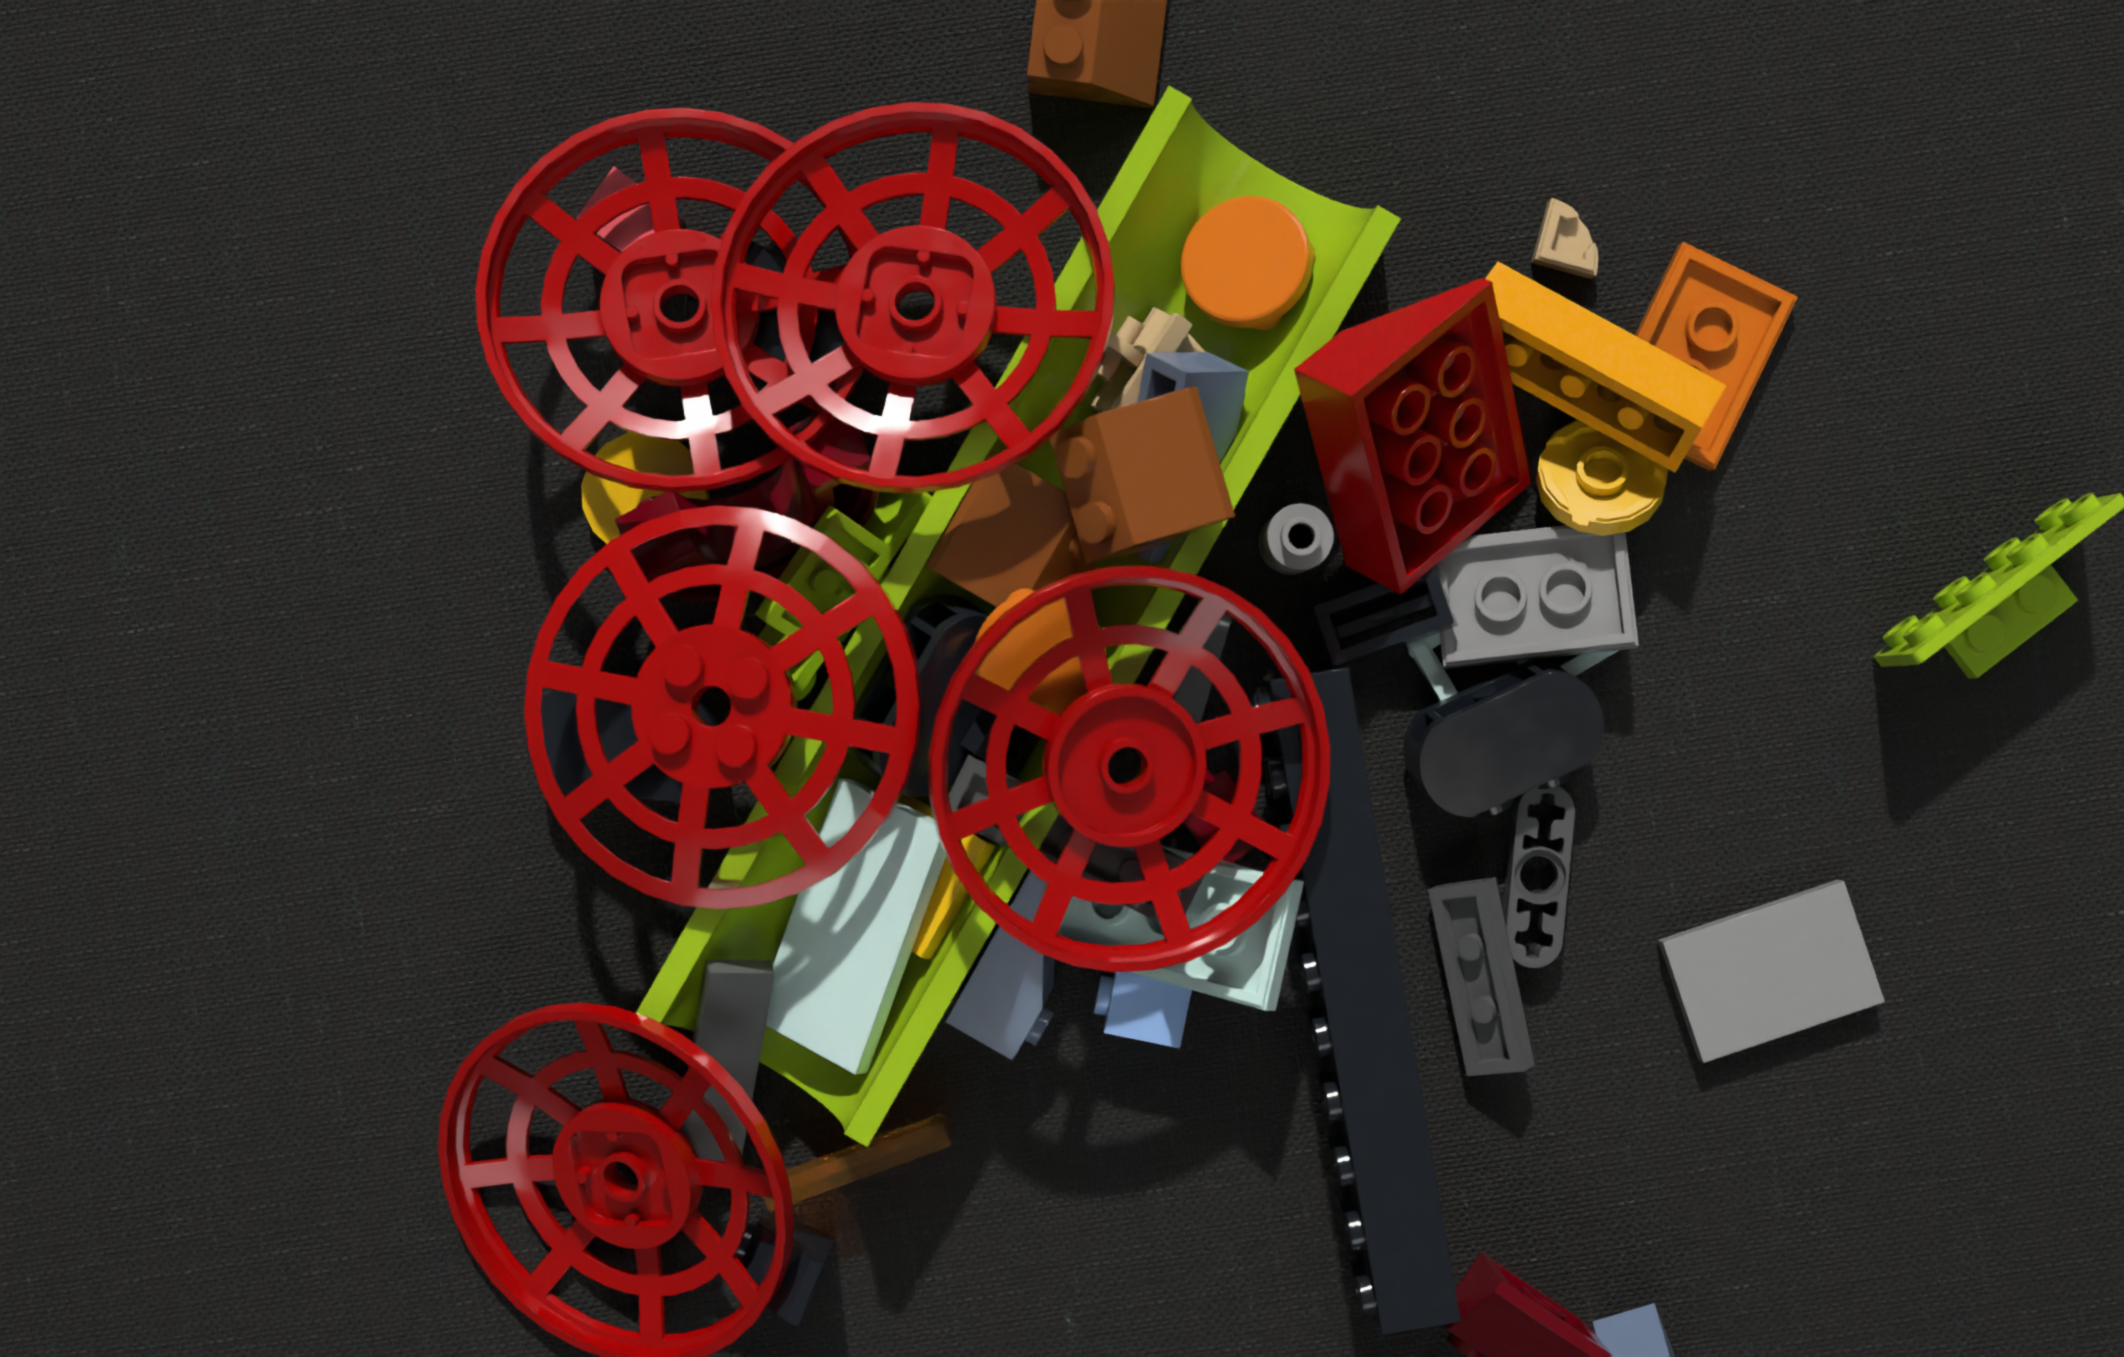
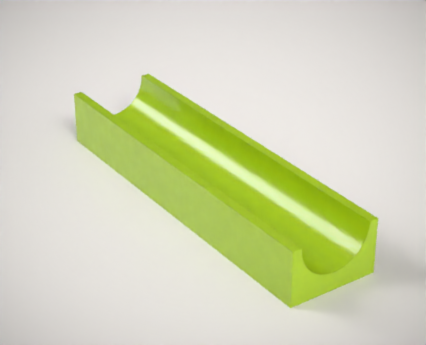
M1168 86L1097 210L1109 242L1115 281L1114 318L1111 333L1116 335L1128 316L1143 324L1152 308H1158L1170 315L1178 313L1193 324L1188 334L1195 339L1205 352L1214 354L1249 371L1237 433L1220 461L1221 470L1234 510L1300 395L1294 369L1333 338L1401 218L1380 206L1365 209L1331 200L1279 175L1221 136L1199 115L1192 103V98ZM1237 197H1264L1284 205L1300 221L1315 249L1313 269L1305 292L1299 301L1282 316L1281 321L1269 330L1259 331L1252 327H1230L1212 320L1195 304L1182 280L1181 255L1191 229L1210 209L1222 202ZM1083 236L1054 284L1056 310H1095L1096 290L1092 262ZM1030 336L1023 338L995 389L1007 379L1018 365L1029 344ZM1051 338L1048 350L1036 374L1019 396L1008 404L1030 432L1048 417L1069 390L1084 361L1090 339ZM1096 375L1086 397L1061 429L1100 413L1089 404L1105 382L1104 379ZM984 421L971 429L947 472L984 461L989 456L991 450L1000 453L1007 449V447L988 423ZM1050 438L1032 454L1016 463L1065 492ZM972 483L958 488L935 491L885 578L882 587L889 594L902 620L905 619L913 605L925 598L939 594H951L964 598L988 614H991L996 609L995 606L925 566ZM1228 520L1175 539L1161 562L1149 563L1138 555L1131 554L1101 560L1095 569L1109 566L1150 565L1197 575ZM1148 585L1107 586L1091 590L1099 627L1140 624L1166 629L1185 593ZM873 616L858 625L845 648V654L853 676L855 704L859 701L887 651L883 634ZM1112 645L1106 647V658L1113 684H1134L1154 648L1142 645ZM830 678L827 679L810 711L832 715L833 700ZM797 736L792 740L774 772L791 798L801 790L814 773L824 754L827 742ZM1042 737L1039 739L1018 777L1030 781L1043 776V755L1046 739ZM848 749L846 759L833 785L818 804L805 815L818 834L821 832L839 779H853L874 790H877L881 782L880 778L862 766L853 757L850 749ZM972 753L973 755H975V756H977V757H979V758H981V759H984V758H982V757H980V756H978V755ZM954 783L948 786V794H950ZM929 795L919 797L931 805ZM757 801L745 824L768 815L759 801ZM1051 802L1024 814L1019 825L1037 849L1040 848L1059 813ZM780 832L771 838L756 843L730 848L708 889L719 890L755 886L786 876L806 864L783 833ZM976 833L996 846L980 875L988 887L1007 904L1028 867L1016 857L1008 844L1003 846ZM798 894L758 906L730 909L696 907L636 1013L650 1017L663 1025L694 1031L706 960H771L773 966ZM968 894L931 960L921 958L911 951L868 1073L855 1075L768 1026H765L759 1062L789 1079L817 1099L840 1121L845 1135L868 1147L996 923Z

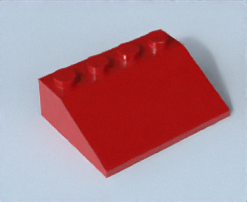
M1480 278L1341 331L1294 369L1345 564L1347 567L1400 595L1531 484L1492 281Z

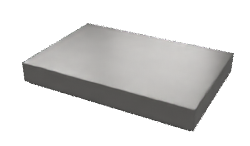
M1567 525L1469 536L1436 564L1441 575L1440 579L1443 588L1446 590L1450 601L1451 611L1454 613L1458 626L1440 632L1444 669L1635 649L1639 646L1626 533L1601 536L1578 532Z
M1835 880L1658 940L1697 1058L1702 1063L1885 1002L1845 882L1841 880Z

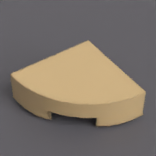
M1551 198L1546 205L1531 263L1593 279L1597 275L1598 250L1588 228L1572 207Z

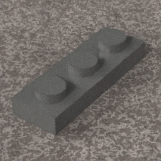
M1496 877L1441 884L1428 889L1466 1075L1478 1076L1524 1072L1535 1066Z

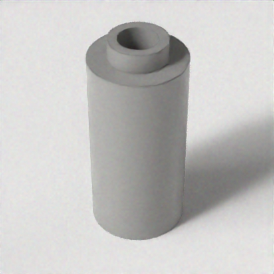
M1301 503L1289 505L1276 513L1263 526L1258 539L1260 556L1264 563L1277 573L1284 575L1300 574L1317 566L1328 556L1333 545V528L1327 516L1318 508ZM1292 526H1298L1306 533L1309 543L1308 548L1297 549L1291 545L1288 533Z

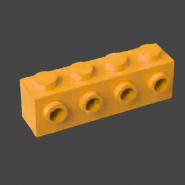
M1497 262L1485 279L1493 283L1512 383L1676 473L1727 385L1508 266Z

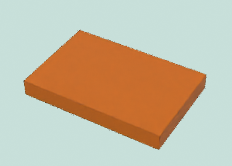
M1682 242L1677 246L1635 336L1727 385L1684 458L1710 471L1716 468L1798 297Z

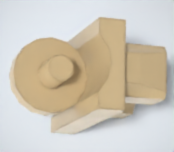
M1152 308L1143 324L1128 316L1117 334L1111 333L1103 363L1097 373L1105 382L1089 405L1102 413L1137 403L1146 353L1205 352L1195 339L1188 334L1193 324L1178 313L1170 315L1158 308Z

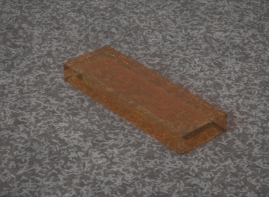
M939 1113L874 1137L868 1147L858 1143L787 1169L786 1173L791 1187L792 1203L794 1204L951 1146L954 1134L947 1114ZM763 1196L768 1211H775L774 1200Z

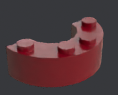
M811 412L806 419L787 429L795 434L804 427L816 412ZM836 418L815 441L809 444L817 452L847 466L866 471L869 470L872 458L861 432L840 422ZM792 457L783 463L774 475L755 488L725 498L703 500L687 498L678 492H665L660 496H653L643 500L635 509L616 518L615 521L620 535L643 522L679 510L719 505L757 508L798 520L814 528L830 505L861 527H864L876 506L879 492L838 482L804 466ZM710 525L680 529L650 539L631 551L649 582L659 576L686 567L711 564L727 565L738 526ZM765 532L755 571L779 579L801 545L785 537ZM722 585L690 587L669 594L666 597L689 601L719 600ZM751 590L749 591V595L757 593Z

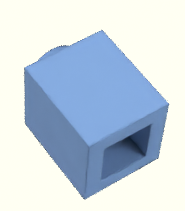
M1114 972L1113 978L1101 975L1094 1013L1105 1015L1104 1033L1180 1049L1192 990L1131 972Z

